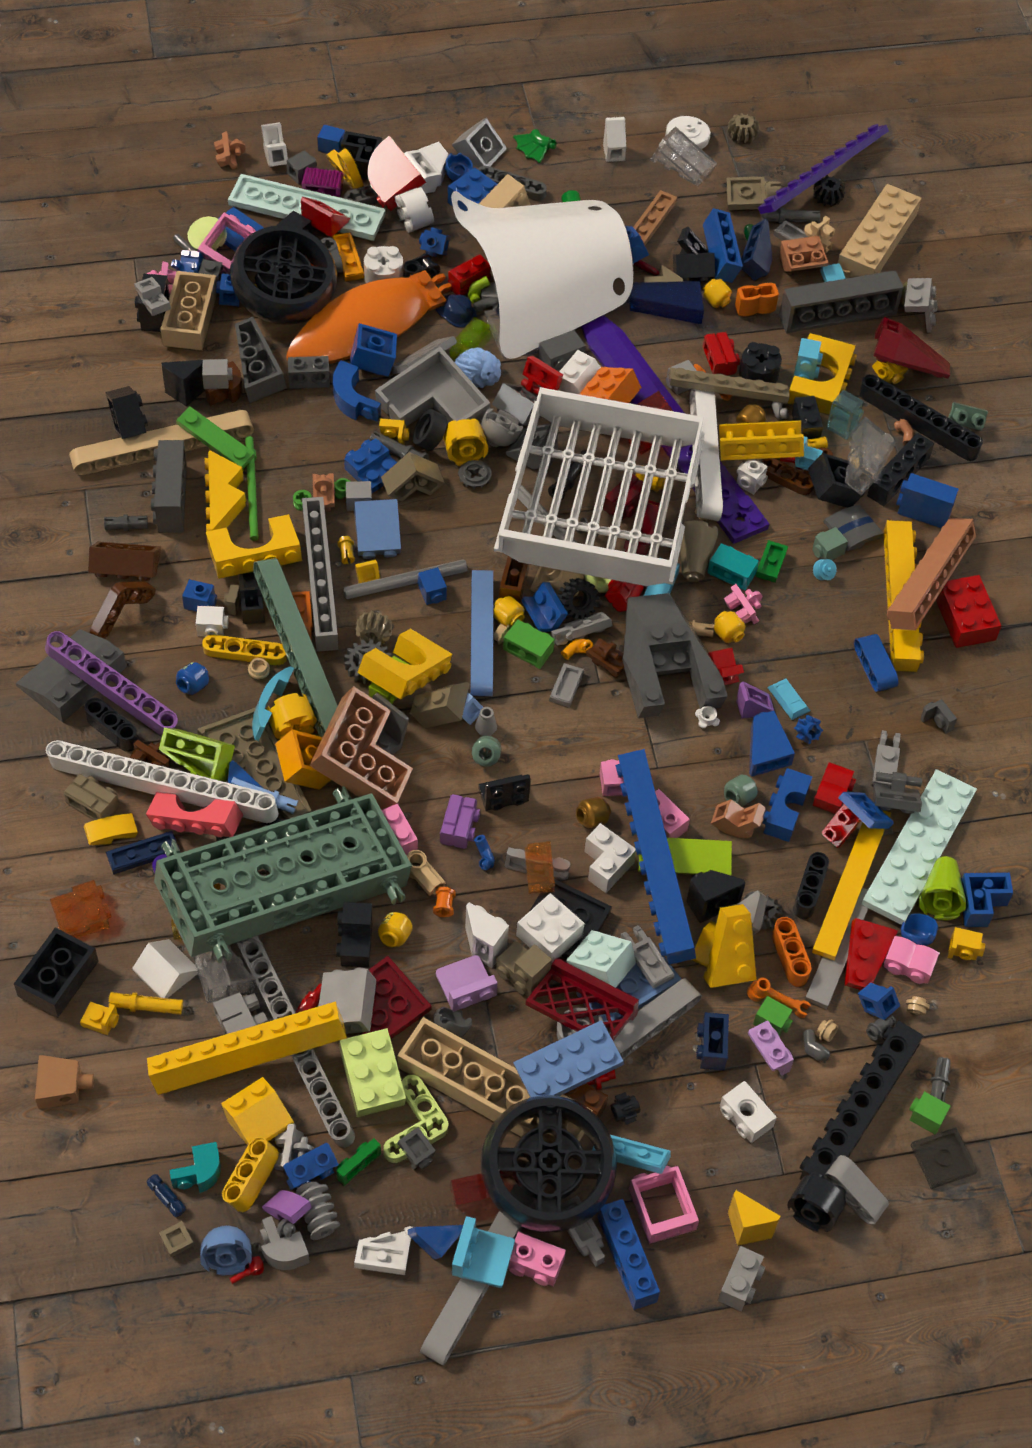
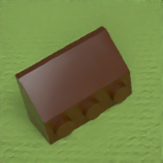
M98 541L89 547L88 573H95V577H107L108 574L116 575L118 579H129V576H137V580L149 581L150 578L157 574L161 546Z

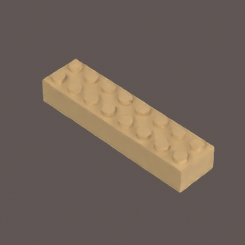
M424 1017L397 1055L399 1069L410 1075L419 1076L424 1083L494 1122L509 1107L530 1098L515 1067ZM564 1094L560 1095L561 1097L569 1098ZM537 1117L522 1121L511 1131L522 1137L528 1131L537 1128ZM562 1119V1128L569 1131L580 1141L584 1132L573 1123ZM550 1133L542 1136L543 1140L547 1143H554L556 1141L555 1137Z

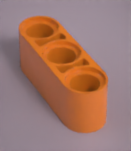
M781 917L775 923L772 940L789 983L795 987H802L808 982L812 969L811 963L795 922L791 918ZM780 930H785L788 933H782ZM787 950H793L796 953L792 954L789 953ZM795 970L802 971L804 974H798Z

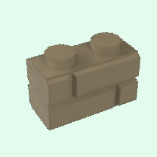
M79 774L64 791L67 804L94 820L109 817L119 807L117 793L110 787L104 788L100 786L98 781L92 776L85 777Z

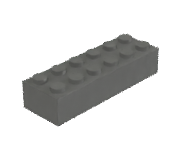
M896 270L784 289L779 318L785 332L792 333L896 315L904 287Z

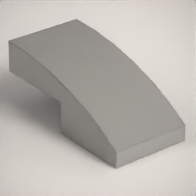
M153 277L134 283L137 293L152 316L171 309L170 302L162 294L160 285Z

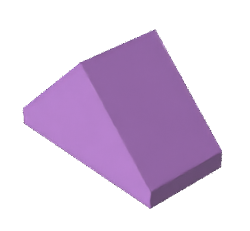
M744 681L740 683L736 702L741 719L754 717L761 712L774 711L768 693Z

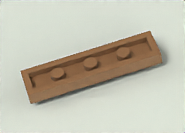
M660 190L633 228L639 233L644 245L648 243L677 203L676 196Z

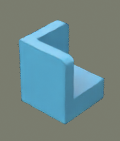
M804 436V457H795V467L806 470L823 453L822 450L808 446V437Z

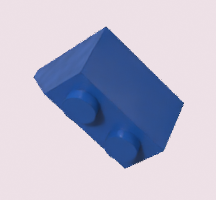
M359 323L351 351L350 364L358 366L360 370L388 377L396 359L397 334Z

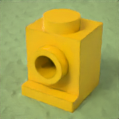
M955 927L950 938L947 958L952 959L953 955L959 956L964 960H976L977 956L982 957L985 950V943H982L983 933Z

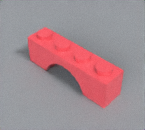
M156 792L146 812L152 825L159 830L171 829L177 832H194L198 835L209 834L216 837H233L243 817V813L235 801L215 799L210 805L199 811L188 812L185 811L184 805L176 794Z

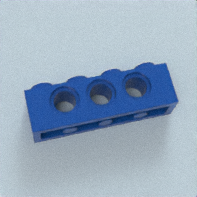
M620 1199L605 1204L599 1210L597 1218L633 1310L656 1303L660 1290L624 1200Z

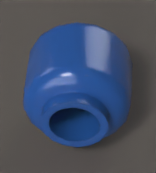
M197 662L189 663L176 674L178 689L189 695L196 694L209 683L208 670Z

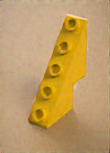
M210 450L208 458H204L205 470H209V474H205V486L209 487V490L205 491L206 503H210V507H206V520H210V524H206V532L228 527L246 506L245 492L237 489L243 481L242 467Z

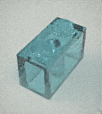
M843 390L832 402L827 429L846 440L852 434L855 435L861 426L859 420L864 413V410H862L864 401Z

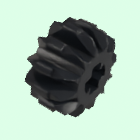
M826 175L825 178L820 179L814 184V198L817 199V203H823L824 206L826 204H829L831 207L834 204L839 205L845 196V183L841 182V178L835 179L834 176L829 177Z

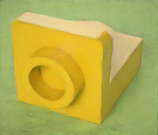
M380 419L379 428L381 434L389 438L398 437V442L405 445V441L409 440V428H406L405 421Z
M90 1001L80 1021L81 1026L108 1035L111 1028H115L119 1020L116 1005L110 1004L108 1008Z

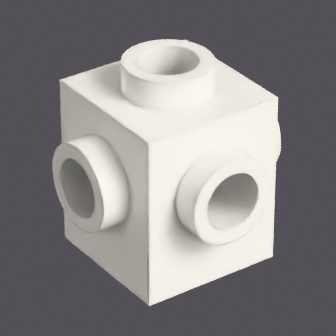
M748 459L745 463L742 462L737 469V484L754 495L768 478L766 475L768 466L755 459Z

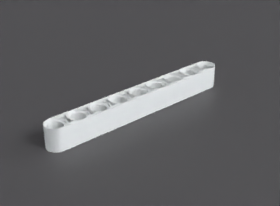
M691 389L690 415L704 417L702 432H705L695 479L697 517L719 521L723 511L715 392Z

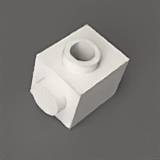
M197 606V636H224V629H228L229 617L225 616L224 607Z

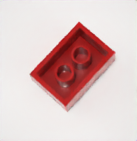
M980 575L948 580L936 598V602L955 647L959 648L996 641L1001 629V623Z

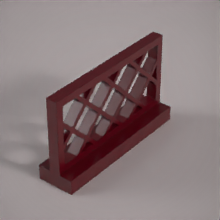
M556 958L552 962L551 970L526 999L525 1005L576 1032L594 1024L593 1016L605 1014L607 1022L603 1023L606 1028H610V1036L614 1041L629 1020L633 1021L637 1016L639 999ZM551 980L562 984V987L550 989L548 984ZM576 991L582 997L570 999L568 992ZM565 994L566 1000L553 1002L552 995ZM548 996L550 1003L540 1004L535 1000L537 997ZM597 1002L603 1005V1008L591 1010L589 1003ZM585 1004L587 1011L574 1013L572 1005ZM568 1006L570 1011L569 1014L561 1015L556 1012L555 1008ZM610 1013H618L624 1017L612 1021ZM589 1017L591 1024L581 1025L577 1023L576 1019Z

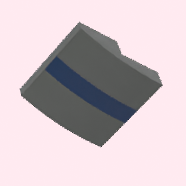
M860 504L838 511L823 521L829 529L836 527L848 541L847 551L862 548L865 542L878 540L884 534Z

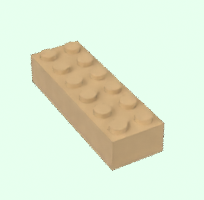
M886 184L840 253L838 263H840L842 269L850 270L852 278L880 273L917 216L921 197Z

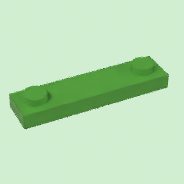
M190 406L176 420L177 425L220 456L241 466L242 470L255 457L253 451Z

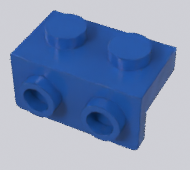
M325 1143L284 1164L283 1168L289 1178L286 1182L290 1190L311 1182L310 1180L317 1176L321 1180L334 1173L332 1168L339 1164L330 1145Z

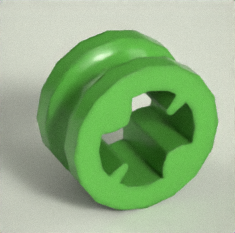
M298 490L293 495V505L297 510L303 511L300 499L312 498L311 493L306 490Z

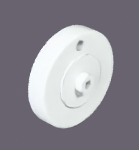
M680 116L672 119L667 124L665 135L667 141L675 148L683 151H697L708 145L711 131L709 126L698 118Z

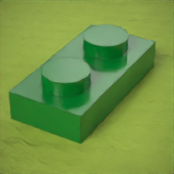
M768 540L755 577L776 583L788 551V546Z
M375 1138L369 1143H362L356 1150V1154L350 1159L345 1158L340 1162L337 1167V1180L345 1186L381 1155V1144Z

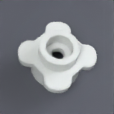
M705 706L695 712V716L699 719L698 725L701 728H706L710 725L718 726L720 720L717 718V710L714 707Z

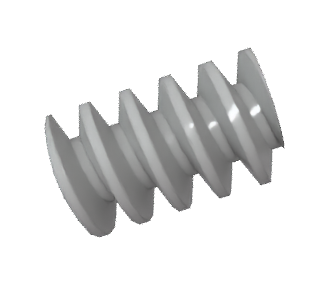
M318 1182L303 1184L296 1190L298 1195L310 1201L312 1207L304 1216L312 1240L325 1238L340 1226V1222L332 1221L337 1217V1213L328 1212L334 1208L333 1203H326L331 1199V1194H323L328 1190V1185H320Z

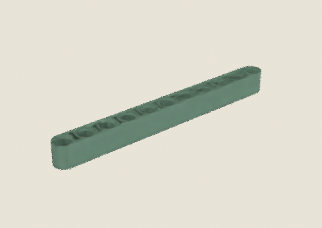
M276 558L256 561L253 564L255 578L289 663L294 668L293 673L301 693L307 696L317 719L315 727L318 735L323 737L338 705L279 561Z

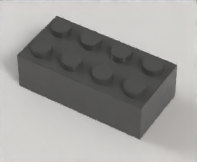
M158 440V449H154V461H157L156 465H153V478H155V482H152V494L155 495L154 498H151L153 524H157L158 533H184L187 477L184 440Z

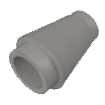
M483 707L480 710L475 724V729L481 736H491L497 730L494 712L490 707Z

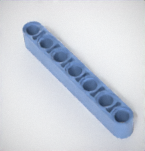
M472 570L470 695L493 696V570Z

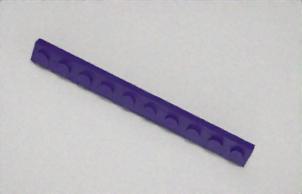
M878 124L870 126L867 132L857 135L856 140L847 142L845 144L846 147L835 150L834 155L822 159V163L812 166L811 171L804 172L799 175V179L789 182L787 184L788 187L777 190L775 196L764 199V203L758 207L760 214L776 211L889 132L887 125L878 126Z

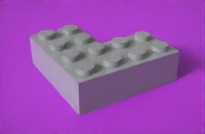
M438 347L375 390L376 401L381 403L383 411L387 415L389 414L390 419L404 420L406 427L420 418L429 409H434L436 412L446 416L447 424L450 421L462 419H477L480 422L486 410L490 409V402L441 347Z

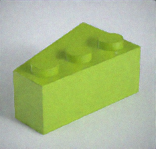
M164 727L159 746L160 751L179 765L184 766L191 774L226 782L229 763L232 760L235 745L184 730Z

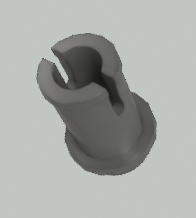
M892 1015L888 1019L883 1020L879 1018L874 1023H869L866 1029L867 1035L872 1040L882 1039L889 1026L895 1025V1017Z

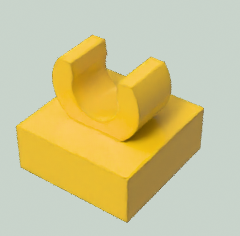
M376 560L355 564L358 584L380 579L378 562Z

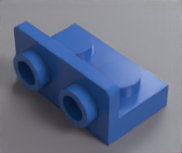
M542 582L533 597H523L521 600L535 626L541 632L557 630L568 615L550 582Z

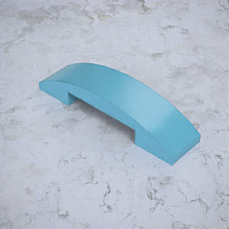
M290 666L277 673L265 686L253 715L252 729L255 740H260L272 712L265 709L272 694L275 693L282 696L293 673V667Z

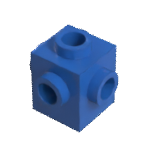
M431 227V231L425 230L421 234L419 239L420 249L426 250L425 253L434 257L437 254L447 255L451 236L442 234L443 230Z
M222 273L221 281H217L216 293H219V304L239 306L240 301L232 288L230 274Z

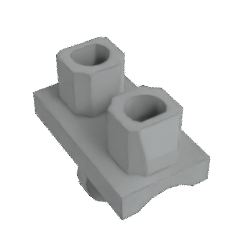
M288 1124L287 1130L275 1137L276 1145L284 1147L283 1153H279V1158L274 1168L276 1170H284V1164L314 1149L313 1146L308 1144V1137H304V1133L298 1131L295 1124Z

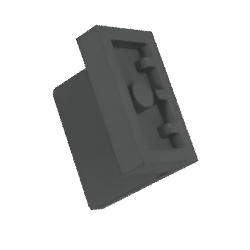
M376 693L373 695V699L391 710L376 745L393 755L402 748L409 718L387 699Z

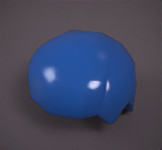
M451 153L445 161V172L453 181H456L473 169L471 160L462 155V153L457 155Z
M910 914L906 922L902 923L900 933L903 938L911 940L917 945L927 946L935 940L938 924L929 915Z

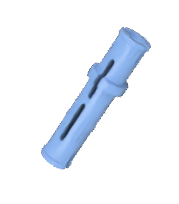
M233 777L231 783L272 794L279 809L294 814L296 808L290 807L287 804L297 806L298 800L280 795V792L276 790L272 792L236 777Z

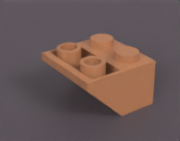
M819 236L781 241L779 258L784 271L828 266L829 263Z

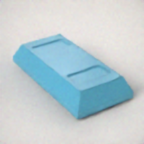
M783 679L768 687L791 720L810 712V709L787 679Z

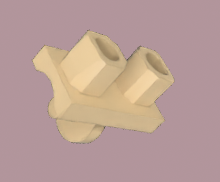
M827 216L823 217L821 223L817 224L813 221L807 224L804 229V233L808 237H820L825 254L832 248L833 243L829 240L835 234V229L829 225L830 218Z

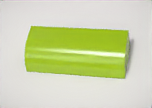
M667 838L676 874L695 875L699 872L705 873L714 870L731 875L732 841ZM642 854L638 855V872H641L639 862L643 861Z

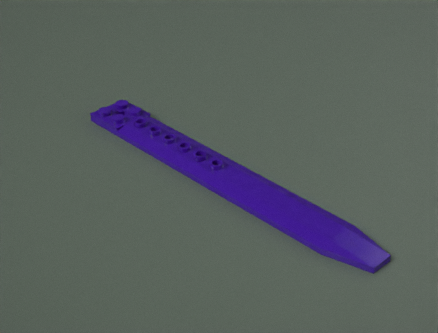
M604 315L581 326L588 348L602 367L632 368L642 388L631 400L630 404L684 413L622 329ZM661 445L669 458H671L673 447ZM692 445L681 447L677 465L680 473L688 474L693 453ZM720 461L723 511L717 523L731 542L735 544L768 530L770 524ZM737 517L744 518V521L742 522L741 520L736 519Z

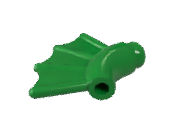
M538 129L532 130L530 134L513 136V139L517 142L516 149L522 151L525 154V158L534 159L538 163H541L547 150H554L557 146L555 139L541 135Z

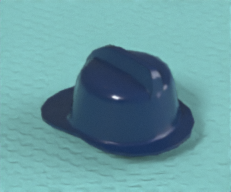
M444 295L446 299L445 305L435 309L450 324L459 328L472 325L477 317L471 301L464 295Z

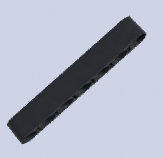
M872 374L863 377L859 396L864 401L898 421L900 419L907 420L915 431L967 461H974L978 458L983 444L980 436Z

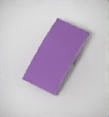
M280 1190L262 1206L264 1211L276 1219L281 1220L285 1218L292 1224L312 1208L309 1200L285 1190Z

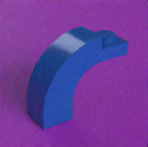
M340 360L333 374V396L337 407L353 420H356L361 415L378 422L381 417V403L364 397L354 390L359 381V367Z

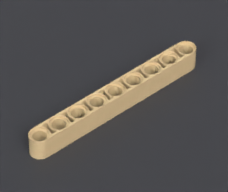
M245 410L207 418L236 440L248 437L254 432L249 414ZM173 425L147 431L144 434L126 439L117 438L73 449L69 456L75 474L86 475L154 459V449H158V440H184L185 451L207 446L179 425Z

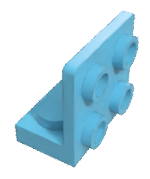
M466 1216L452 1263V1275L502 1288L515 1239L477 1229L476 1219Z

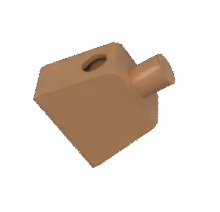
M39 1055L35 1101L38 1109L77 1103L79 1101L80 1089L94 1088V1074H81L78 1061Z

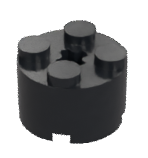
M749 343L742 353L739 376L749 380L776 383L782 363L779 348L763 343Z
M814 1171L801 1179L789 1199L787 1207L788 1210L792 1208L795 1213L793 1215L794 1219L804 1227L817 1232L820 1228L826 1229L825 1232H829L846 1205V1190L840 1185H834L824 1179L820 1173Z

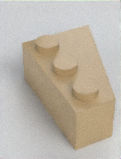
M507 174L479 204L489 208L528 206L530 202L524 185Z

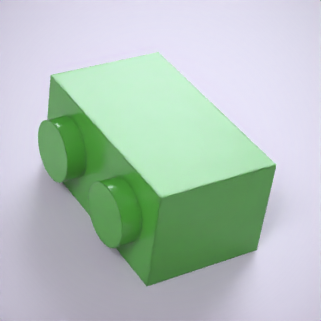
M517 619L504 636L503 650L541 669L554 651L555 639L548 633L541 632L533 628L529 623H524Z

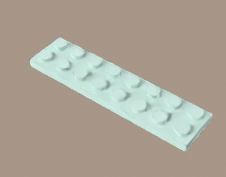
M244 174L240 175L228 198L229 206L283 219L293 210L301 214L302 196L318 200L350 218L349 222L338 232H350L352 236L374 241L386 215V209Z
M937 769L935 770L921 795V812L915 811L908 818L861 905L901 925L903 922H906L925 886L935 861L943 854L977 788Z

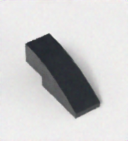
M254 571L238 574L243 624L265 623L262 593Z

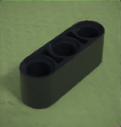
M99 698L87 700L84 706L87 722L121 750L133 751V744L138 740L136 727Z
M822 852L811 854L807 862L793 907L794 914L800 919L810 918L818 901L829 866V859Z

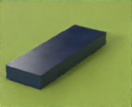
M173 831L107 851L106 856L113 875L151 863L157 856L165 854L161 846L167 841L171 847L172 839L176 840Z

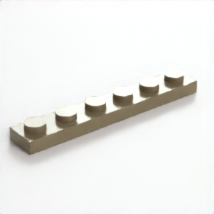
M670 367L668 373L669 386L787 404L789 400L788 385L782 383L749 380L742 377L690 371L683 368Z

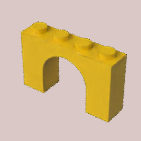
M809 333L808 339L821 341L819 353H823L821 366L828 368L835 377L828 381L819 382L794 375L789 389L788 403L793 405L795 397L815 396L819 412L833 416L835 409H839L843 397H840V394H845L848 384L845 382V379L849 380L852 373L850 365L854 366L857 354H854L856 345Z
M289 514L268 519L272 539L264 546L245 549L234 545L230 539L227 527L207 531L208 549L218 579L253 572V564L256 561L276 558L280 566L302 561L300 543Z
M410 628L398 636L393 653L412 665L401 663L374 648L363 655L358 673L401 700L407 695L413 694L420 687L423 688L430 681H435L440 675L446 674L451 667L450 660L453 654Z

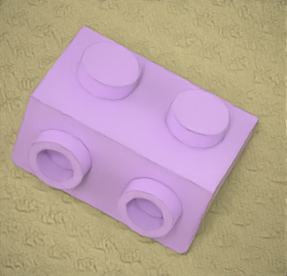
M767 1020L750 1029L748 1035L772 1071L778 1070L781 1075L790 1072L794 1061L793 1056L785 1047L778 1032L773 1029L769 1021Z

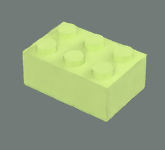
M388 1028L340 1040L339 1049L357 1117L404 1106L406 1096Z

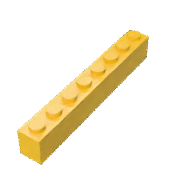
M887 520L884 528L883 539L888 608L910 578L911 573L918 566L914 562L917 557V547H913L916 531L912 530V522ZM888 620L890 658L895 671L917 672L920 663L923 664L924 651L920 650L923 642V634L919 633L921 623L916 631L891 629L890 620Z
M335 1001L147 1058L148 1076L157 1094L160 1095L346 1039L344 1021Z

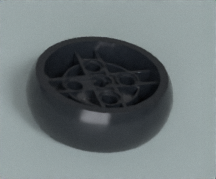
M270 226L250 234L236 249L230 265L232 288L240 303L256 317L274 324L292 325L310 320L331 302L337 287V269L328 248L311 233L292 226Z
M554 1095L527 1098L504 1111L490 1127L483 1142L480 1159L485 1189L497 1209L515 1224L529 1230L545 1233L561 1232L575 1228L596 1215L612 1192L617 1171L615 1147L603 1122L584 1105L569 1098ZM537 1117V1128L525 1133L518 1140L514 1148H501L504 1138L516 1125L527 1119ZM562 1119L580 1128L588 1136L596 1151L583 1150L577 1138L562 1128ZM550 1133L555 1137L556 1141L554 1143H547L543 1140L542 1136ZM521 1157L528 1159L530 1166L526 1168L520 1167L517 1159ZM546 1158H550L551 1163L555 1162L551 1168H547V1164H543ZM570 1159L577 1160L580 1163V1168H570L567 1161ZM501 1176H514L518 1186L526 1194L536 1199V1210L522 1204L512 1196L504 1185ZM583 1179H597L593 1190L583 1202L571 1209L561 1211V1199L575 1192ZM546 1183L553 1185L555 1192L553 1194H546L542 1190V1185Z

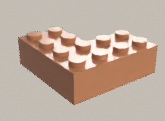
M352 687L341 698L309 766L342 787L345 786L347 790L358 797L372 793L380 809L383 810L398 803L413 768L376 745L391 710L356 687Z

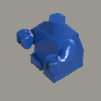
M182 250L181 261L172 260L171 267L177 271L199 273L202 261L206 259L200 252Z

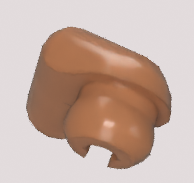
M900 419V421L894 423L896 431L904 433L903 445L905 446L914 437V430L905 419Z

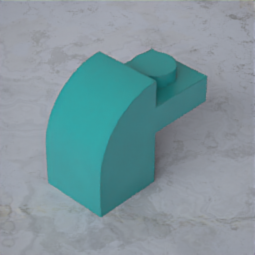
M217 1142L192 1146L194 1165L169 1170L173 1189H188L198 1184L199 1193H202L216 1184L221 1173Z

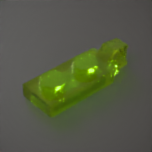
M474 317L455 338L457 343L449 350L450 358L455 361L459 354L471 348L474 349L490 332L491 325Z

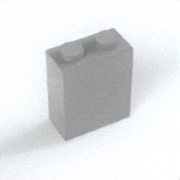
M355 968L348 971L334 970L323 973L319 1006L336 1001L344 1021L346 1034L370 1032L376 978L365 968Z

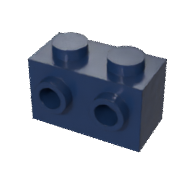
M705 1012L703 1022L698 1023L697 1037L701 1038V1045H697L696 1059L700 1060V1069L725 1070L728 1059L729 1014Z

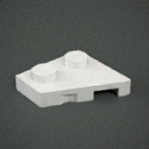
M405 1227L404 1231L395 1234L387 1232L375 1238L369 1237L359 1240L354 1268L405 1275L411 1244L408 1229L413 1227Z

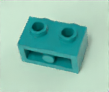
M721 543L710 559L708 574L729 584H737L740 589L745 591L756 575L759 560Z

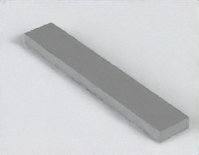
M862 888L835 961L822 957L805 1001L827 1010L848 959L852 920L855 918L864 920L868 911L867 907L861 905L868 889Z

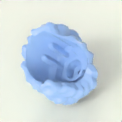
M479 347L471 348L459 354L455 359V364L477 388H483L486 385L492 386L495 382L499 381L501 362L489 351Z

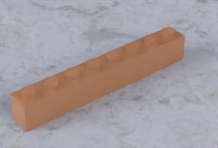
M949 518L946 524L942 526L940 533L935 537L934 542L927 549L926 554L919 561L918 566L911 573L910 578L887 610V618L890 620L891 629L916 631L976 538L973 519Z

